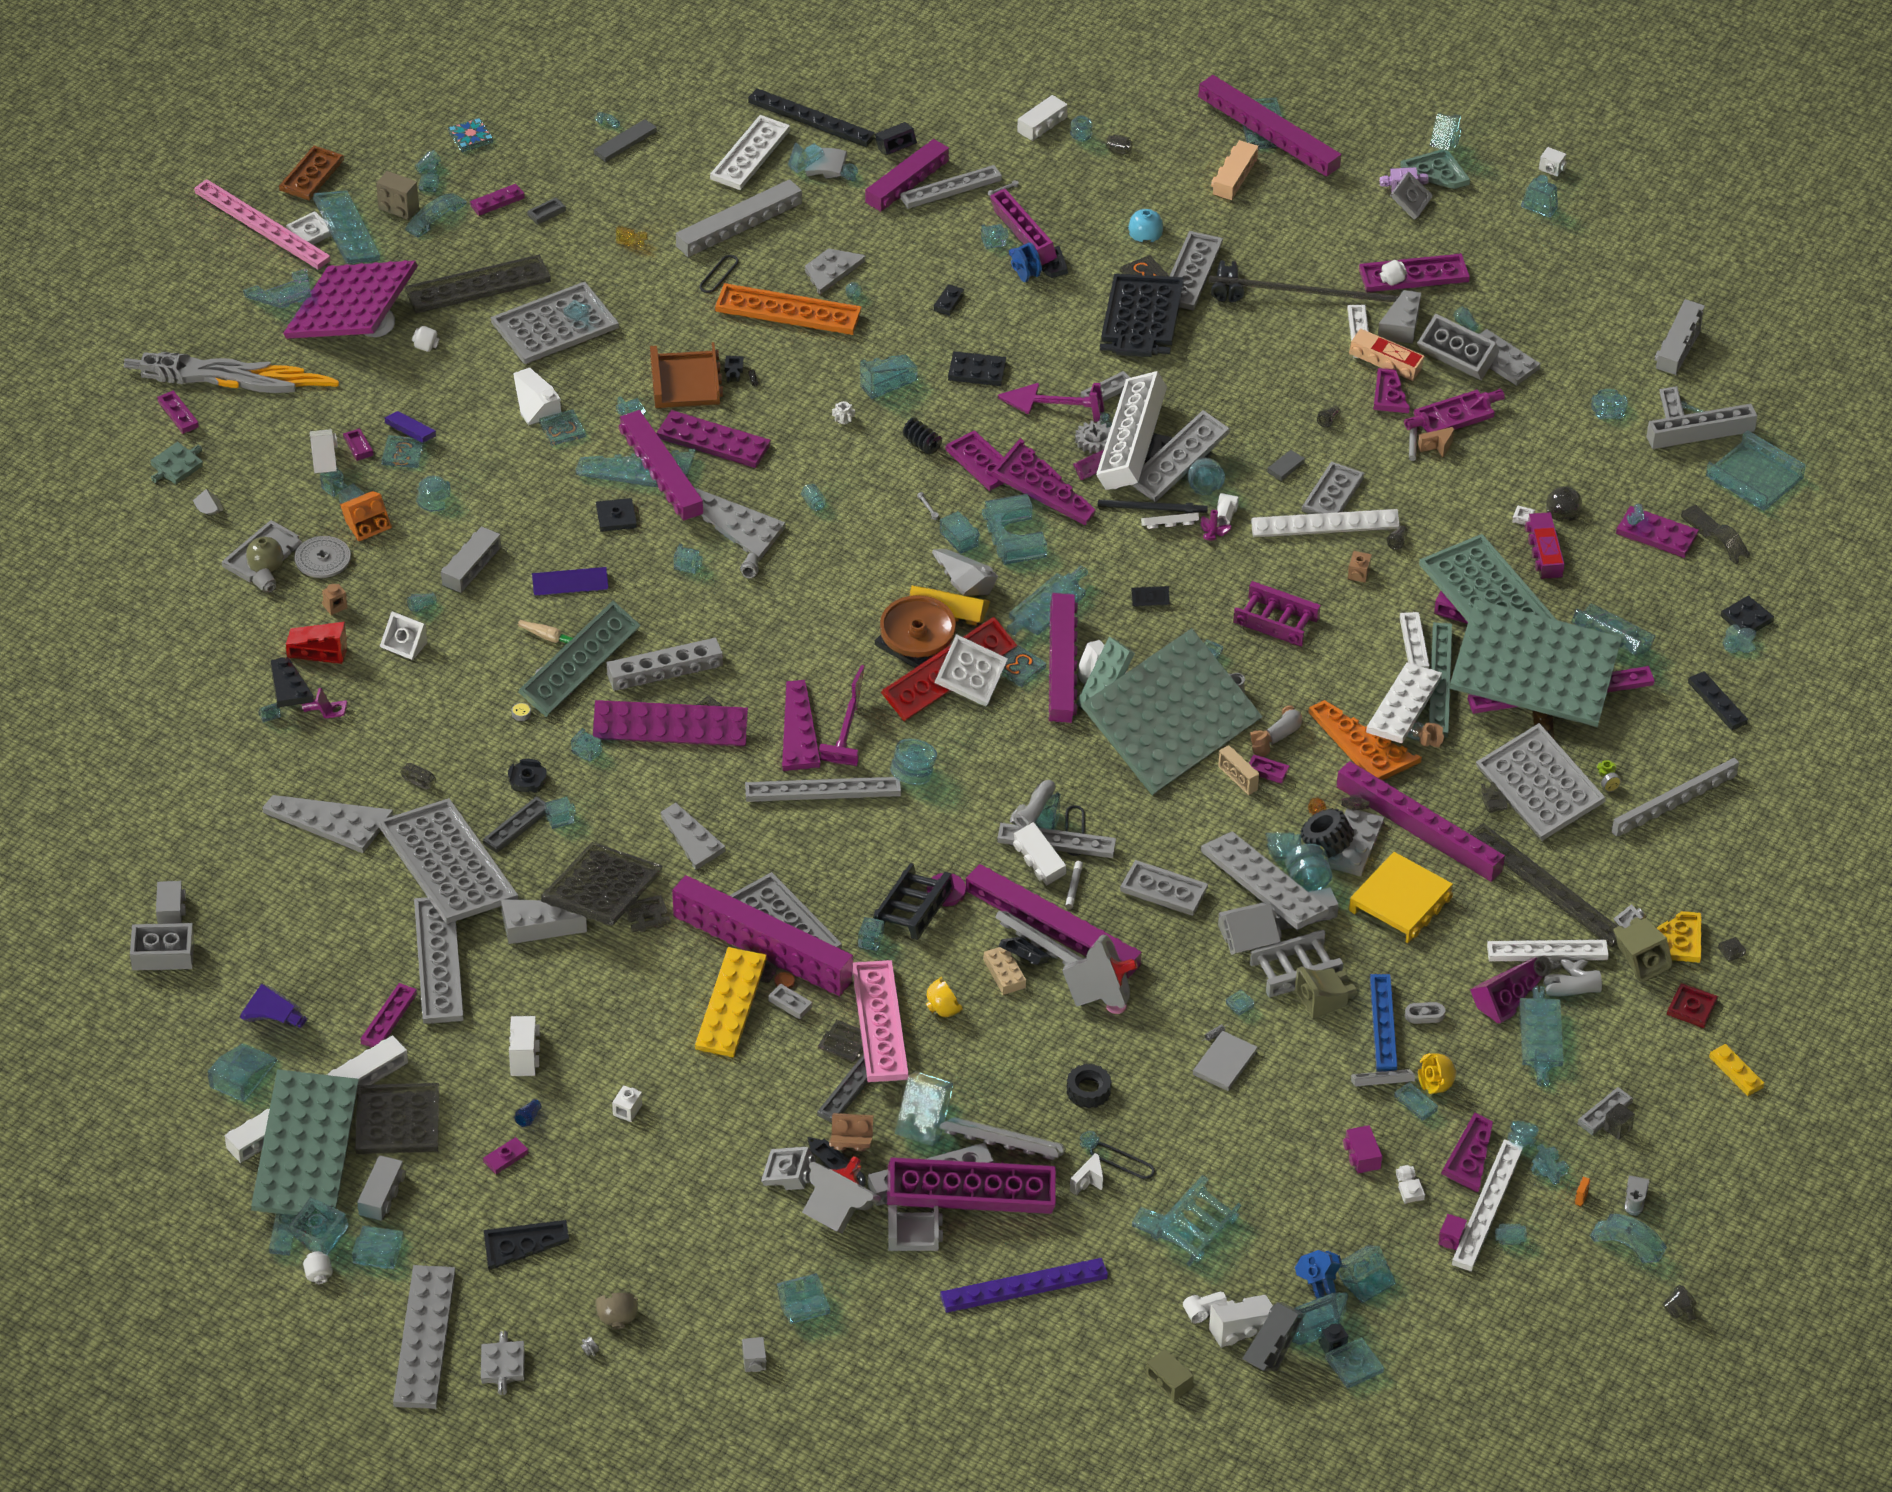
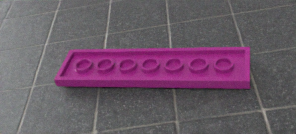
M595 700L593 739L746 746L748 707Z

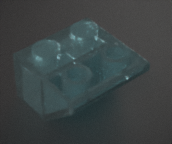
M1367 1245L1341 1260L1342 1265L1338 1270L1343 1284L1361 1303L1396 1284L1380 1246Z

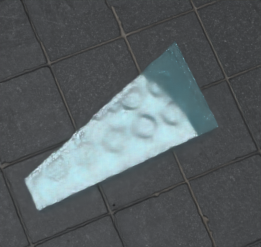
M689 449V452L679 453V450H672L670 454L686 477H688L695 457V449ZM635 453L627 457H622L621 454L614 455V458H604L603 456L580 457L576 468V475L658 487L656 480L651 478L649 470L644 468L642 460Z

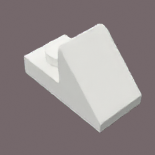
M1095 1153L1071 1178L1070 1192L1075 1195L1082 1189L1085 1190L1089 1183L1100 1190L1103 1189V1174L1098 1154Z

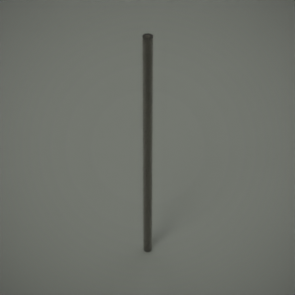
M1210 275L1208 281L1209 283L1221 282L1228 285L1240 283L1246 287L1394 303L1399 297L1395 295Z

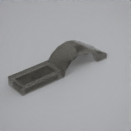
M1696 504L1682 511L1681 517L1693 528L1698 529L1702 536L1707 538L1713 535L1723 542L1728 551L1729 559L1732 562L1738 564V557L1741 555L1746 558L1750 557V552L1739 534L1732 527L1724 524L1719 525Z

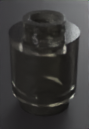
M1113 134V136H1108L1106 147L1110 151L1127 154L1132 150L1133 141H1131L1130 137Z

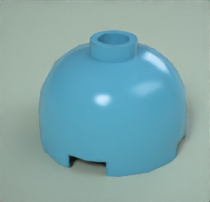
M1151 209L1138 210L1130 218L1129 234L1134 240L1143 242V240L1154 242L1162 236L1163 221L1156 211Z

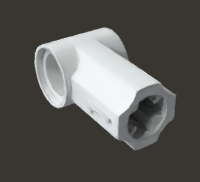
M1220 493L1217 506L1218 527L1230 525L1233 513H1236L1238 508V496Z
M1221 1291L1201 1298L1198 1295H1192L1184 1300L1183 1307L1192 1323H1200L1210 1315L1211 1304L1217 1303L1218 1306L1227 1305V1299L1224 1292Z

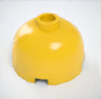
M942 977L929 986L926 995L929 1002L926 1005L931 1013L936 1012L941 1017H951L963 1010Z
M1439 1053L1424 1055L1420 1060L1422 1068L1418 1069V1078L1422 1089H1427L1429 1094H1438L1450 1089L1456 1077V1069L1450 1058Z

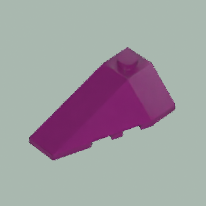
M1537 957L1478 984L1470 989L1476 1007L1499 1024L1514 1016L1517 1012V1007L1523 1004L1526 1000V995L1535 988L1544 975Z

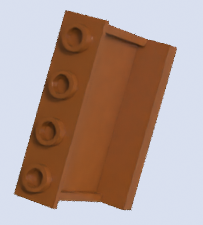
M712 342V351L658 354L657 346H650L655 408L720 404V397H723V387L719 386L722 384L721 374H718L720 372V361L716 362V360H719V350H715L714 342Z

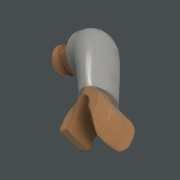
M1291 705L1285 706L1282 709V718L1266 731L1250 732L1254 754L1260 757L1266 756L1270 753V744L1273 745L1297 731L1302 724L1301 713Z

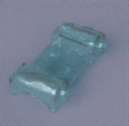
M1592 603L1584 611L1577 608L1571 623L1581 627L1595 628L1598 631L1622 637L1619 647L1634 656L1648 652L1655 639L1654 634Z

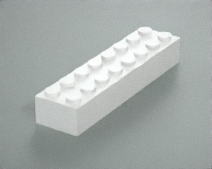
M1158 371L1128 378L1125 381L1096 474L1105 490L1134 485L1139 481L1167 389Z

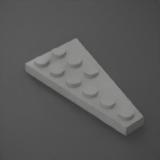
M695 488L703 500V514H701L703 520L707 523H712L716 530L733 543L741 545L746 553L757 554L758 562L786 528V522Z
M772 872L729 895L842 949V943Z

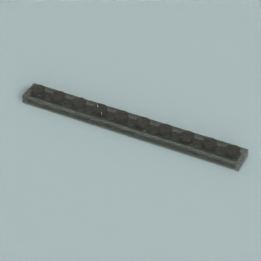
M1483 823L1470 832V835L1505 855V866L1601 940H1606L1607 944L1612 948L1617 945L1614 928L1618 926L1486 824Z

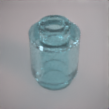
M808 484L803 488L801 496L808 506L815 511L821 510L826 502L824 495L817 485Z
M1500 1224L1499 1228L1495 1230L1496 1241L1500 1242V1245L1521 1244V1242H1526V1226H1521L1520 1224Z

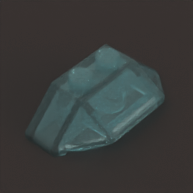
M1346 1292L1331 1293L1295 1307L1296 1310L1304 1313L1305 1316L1292 1342L1300 1345L1314 1342L1321 1338L1322 1330L1331 1324H1340L1347 1309L1348 1294Z

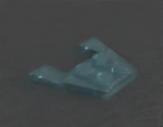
M307 269L291 273L294 281L265 291L258 285L243 290L244 297L278 308H286L292 303L303 302L306 298L312 297Z

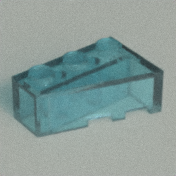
M906 354L890 356L885 360L875 358L874 361L870 362L860 360V387L871 399H874L916 381L918 367Z

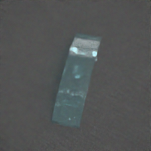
M454 193L442 195L424 206L411 219L405 229L410 234L419 238L430 230L432 222L449 210L456 212L467 204V201Z

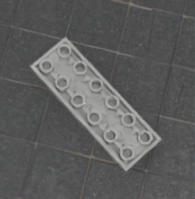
M956 1117L943 1122L939 1127L945 1129L944 1132L947 1134L956 1135L961 1133L967 1139L976 1140L977 1137L984 1139V1143L996 1145L997 1142L1004 1144L1003 1147L1015 1150L1017 1147L1024 1149V1153L1035 1155L1037 1152L1043 1154L1044 1158L1052 1160L1066 1152L1065 1147L1061 1143Z

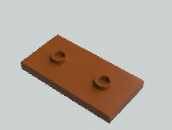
M314 145L279 185V191L310 201L344 161V155Z

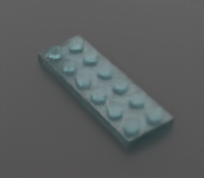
M348 191L314 193L313 200L345 263L379 261L380 254Z

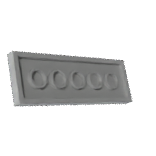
M1189 231L1170 274V277H1184L1180 308L1195 309L1223 244V238Z
M1202 410L1143 465L1138 483L1132 486L1156 502L1230 433V429Z

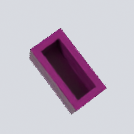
M1370 1125L1347 1129L1346 1137L1343 1139V1146L1346 1151L1348 1150L1350 1164L1355 1167L1357 1174L1381 1169L1382 1154Z

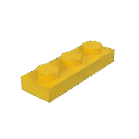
M1726 1044L1710 1052L1709 1058L1747 1096L1764 1088V1082Z

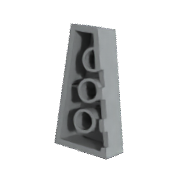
M1684 300L1666 339L1663 340L1661 350H1658L1655 355V361H1657L1656 369L1674 375L1677 374L1701 332L1705 305Z
M501 899L502 917L508 944L587 932L583 902Z

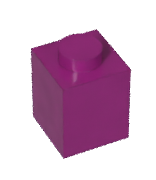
M1447 1214L1440 1230L1438 1245L1457 1251L1466 1230L1467 1220Z

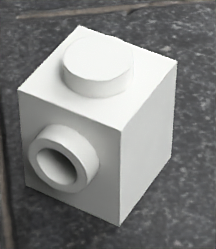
M1547 147L1540 157L1539 170L1558 177L1561 171L1566 169V153Z
M623 1085L612 1102L613 1116L632 1122L642 1106V1092Z

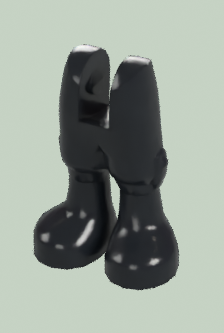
M1221 260L1215 278L1216 283L1211 288V294L1216 300L1224 302L1227 298L1226 285L1228 284V299L1230 302H1236L1244 296V287L1240 284L1241 280L1237 262L1232 261V266H1225V261Z

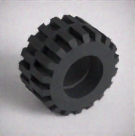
M1333 808L1314 814L1304 823L1300 831L1301 838L1311 855L1319 859H1328L1342 853L1350 846L1355 833L1344 813L1339 811V809L1333 810Z

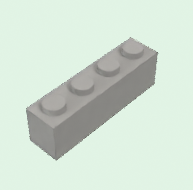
M482 526L477 532H474L471 539L462 546L457 555H454L450 563L441 570L442 585L462 593L501 548L500 534Z

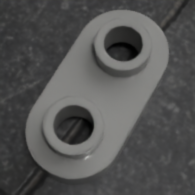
M1437 1002L1412 1003L1405 1009L1406 1020L1413 1024L1441 1022L1445 1017V1007Z

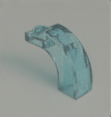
M1610 1214L1606 1221H1598L1590 1234L1594 1242L1615 1240L1626 1244L1637 1254L1642 1263L1659 1262L1667 1248L1663 1240L1653 1229L1635 1218L1622 1214Z

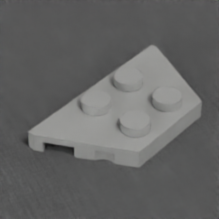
M828 248L805 265V272L810 277L812 284L816 286L817 293L821 295L864 263L865 256Z

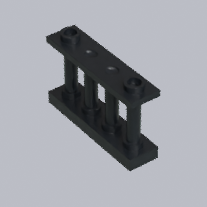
M910 863L906 870L902 872L901 877L880 907L875 910L873 919L875 920L876 929L881 930L886 922L908 927L911 939L918 940L954 889L952 873L944 872L936 880L916 875L914 864ZM913 882L934 887L929 893L910 889ZM906 895L922 899L924 902L922 905L916 906L901 902V900ZM895 908L915 913L911 919L891 914Z

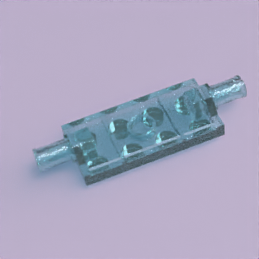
M1080 565L1071 574L1068 573L1065 576H1061L1056 573L1009 612V618L1013 622L1007 626L1008 632L1016 635L1024 627L1038 636L1050 626L1052 593L1074 594L1075 602H1079L1086 596V590L1081 588L1078 582L1088 575L1087 569Z
M1538 986L1532 989L1533 998H1520L1519 1003L1522 1065H1531L1537 1074L1536 1083L1538 1086H1542L1541 1080H1543V1086H1548L1550 1083V1069L1554 1066L1563 1067L1561 1004L1558 999H1545V988L1540 986V992H1538Z

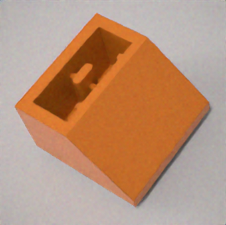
M371 491L340 504L345 521L358 541L392 528L380 493Z

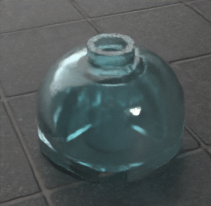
M1198 459L1192 463L1188 470L1187 477L1190 487L1197 494L1210 495L1212 491L1219 490L1224 484L1225 474L1223 469L1213 459Z

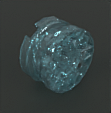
M1512 1121L1510 1125L1511 1131L1508 1133L1507 1139L1519 1146L1526 1147L1527 1144H1530V1147H1534L1536 1143L1535 1136L1539 1132L1538 1127L1524 1121Z

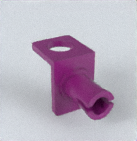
M318 688L316 699L311 703L302 704V709L304 712L320 710L325 719L341 717L346 714L348 702L345 700L330 703L323 689ZM342 706L340 711L333 712L335 707Z

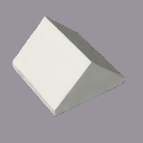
M392 611L380 647L414 660L427 644L426 624Z

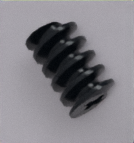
M916 417L910 418L903 428V436L926 454H933L942 444V437L938 436L927 425L918 421Z

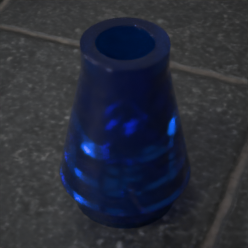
M533 1099L516 1110L515 1122L521 1127L530 1126L542 1107L541 1103Z

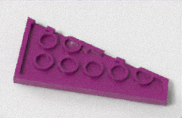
M1021 438L992 471V477L1085 526L1095 514V509L1082 496H1078L1069 484L1066 485L1062 481V477L1044 460H1040L1035 455V451L1032 448L1029 449Z

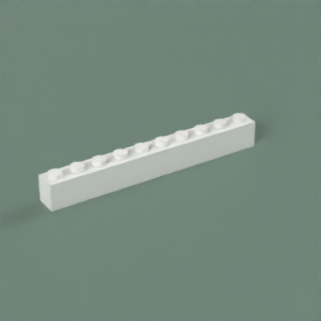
M392 1035L371 1049L365 1050L354 1059H350L339 1068L330 1071L327 1075L359 1079L357 1093L407 1064V1050ZM270 1108L225 1135L226 1148L240 1163L262 1150Z

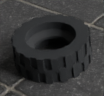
M1095 1064L1076 1066L1068 1074L1066 1088L1068 1098L1075 1105L1077 1104L1082 1108L1102 1106L1111 1095V1076L1107 1073L1106 1069ZM1085 1080H1092L1099 1084V1088L1093 1092H1086L1079 1088V1083Z

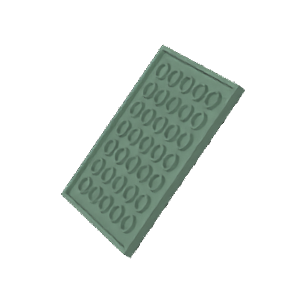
M1475 599L1449 689L1598 727L1622 637Z
M1192 628L1081 705L1151 795L1157 793L1263 717Z

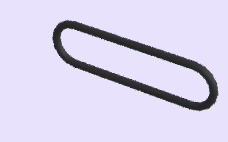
M734 255L724 256L700 283V290L705 293L715 291L738 264V258ZM728 257L734 258L736 262L712 290H704L702 285L723 260Z
M1077 805L1069 806L1065 812V831L1068 832L1069 810L1078 808L1082 812V834H1085L1084 809ZM1067 852L1069 855H1072V856H1079V855H1081V854H1077V853Z
M1096 1142L1090 1147V1154L1092 1156L1094 1155L1093 1148L1097 1145H1102L1152 1169L1150 1175L1142 1176L1099 1156V1160L1136 1177L1149 1179L1155 1173V1168L1150 1163L1108 1144Z

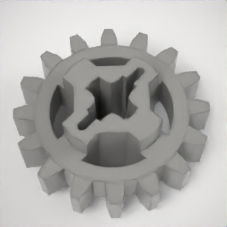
M1093 421L1090 424L1085 422L1084 427L1078 426V430H1076L1075 443H1078V448L1083 447L1084 452L1089 450V454L1093 451L1097 453L1104 450L1111 427L1107 428L1106 423L1101 425L1100 421L1097 424Z

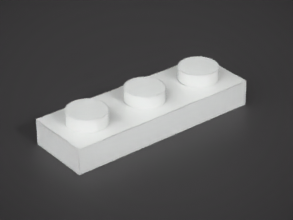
M1198 513L1141 518L1142 526L1147 525V529L1158 528V524L1172 527L1176 526V522H1183V525H1192L1195 520H1199Z

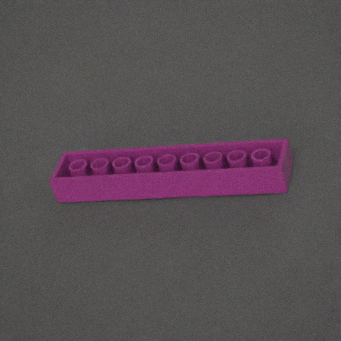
M687 875L672 890L673 916L677 919L683 920L695 928L708 932L710 935L716 936L742 950L765 954L767 957L766 961L776 965L778 968L784 969L838 996H841L852 983V954Z

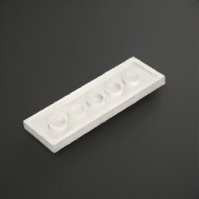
M759 115L711 172L710 180L741 190L789 133L790 125Z
M1406 662L1369 722L1366 733L1403 743L1439 684L1442 673Z

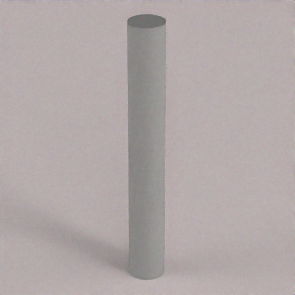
M1417 427L1410 430L1409 460L1411 461L1416 460Z

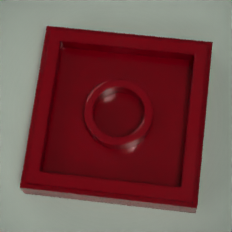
M1681 983L1667 1010V1015L1705 1028L1718 1001V996Z

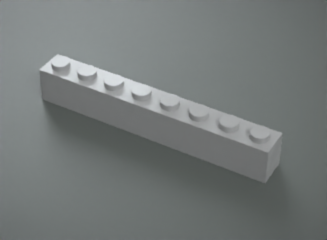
M789 179L677 232L676 247L687 257L697 254L802 204V190Z

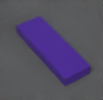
M399 411L385 417L387 425L422 443L436 436L435 430Z

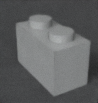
M181 881L157 882L156 916L158 924L182 923V916L186 915V907L183 904V901H186V889H182Z

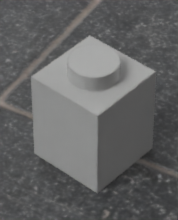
M763 1337L742 1339L745 1372L766 1370Z

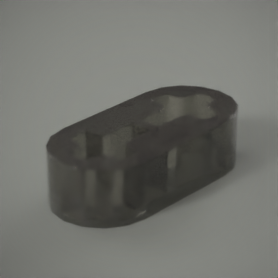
M407 763L400 771L401 776L406 781L424 789H430L436 782L434 774L412 763Z

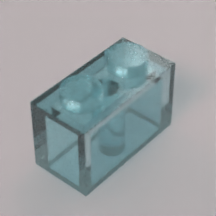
M959 511L940 519V533L960 554L979 546L980 533L978 529L973 527L967 517L963 516Z

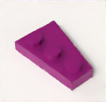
M1378 368L1373 410L1409 413L1410 408L1406 403V397L1402 392L1396 370Z

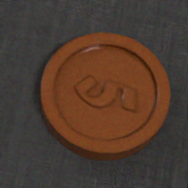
M781 972L776 975V987L780 984L789 989L794 986L795 978L791 973Z

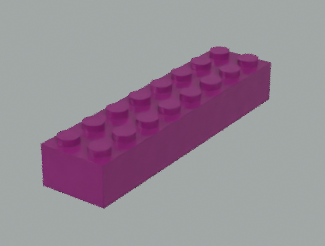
M891 1157L888 1164L887 1205L931 1208L938 1206V1208L1052 1214L1055 1207V1166Z

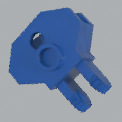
M1032 243L1009 250V255L1012 257L1011 265L1023 282H1027L1031 276H1040L1042 271L1040 258Z
M1317 1250L1300 1257L1295 1266L1296 1275L1306 1279L1308 1284L1312 1285L1316 1299L1322 1300L1325 1298L1324 1288L1328 1296L1336 1294L1333 1280L1336 1279V1273L1342 1265L1341 1257L1331 1251L1324 1252L1322 1250Z

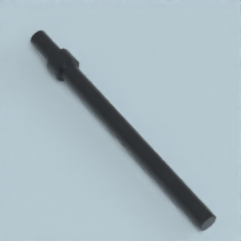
M1098 499L1097 507L1182 511L1185 514L1208 512V506L1193 505V503L1170 504Z

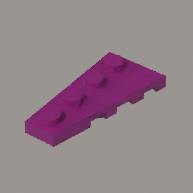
M1477 1113L1473 1114L1441 1172L1442 1175L1478 1193L1493 1121Z

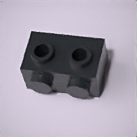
M906 122L875 134L878 149L886 155L917 143L914 128Z

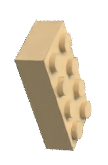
M1229 745L1219 750L1218 767L1246 794L1250 795L1257 791L1258 771L1251 767Z
M1000 947L984 952L983 960L1003 995L1026 988V979L1011 952Z

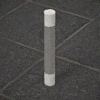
M1076 861L1065 904L1066 909H1072L1083 866L1081 861Z

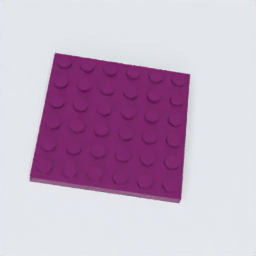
M404 260L399 262L389 261L385 263L375 262L370 264L328 266L283 332L285 338L375 333L417 269L416 261Z

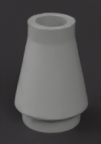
M749 553L742 563L740 571L744 577L753 578L758 574L757 554Z

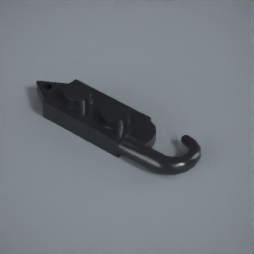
M808 1137L810 1151L821 1165L833 1170L847 1167L850 1160L839 1150L829 1146V1142L825 1138L820 1140ZM859 1171L857 1174V1180L859 1181V1184L862 1187H864L866 1183V1178L861 1171Z

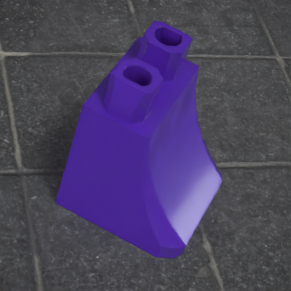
M265 984L259 986L240 1015L241 1019L248 1022L277 1020L288 1025L293 1024L299 1028H302L308 1019L300 1013L302 1008Z

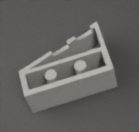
M1404 290L1380 321L1379 337L1390 341L1413 344L1420 309V292Z

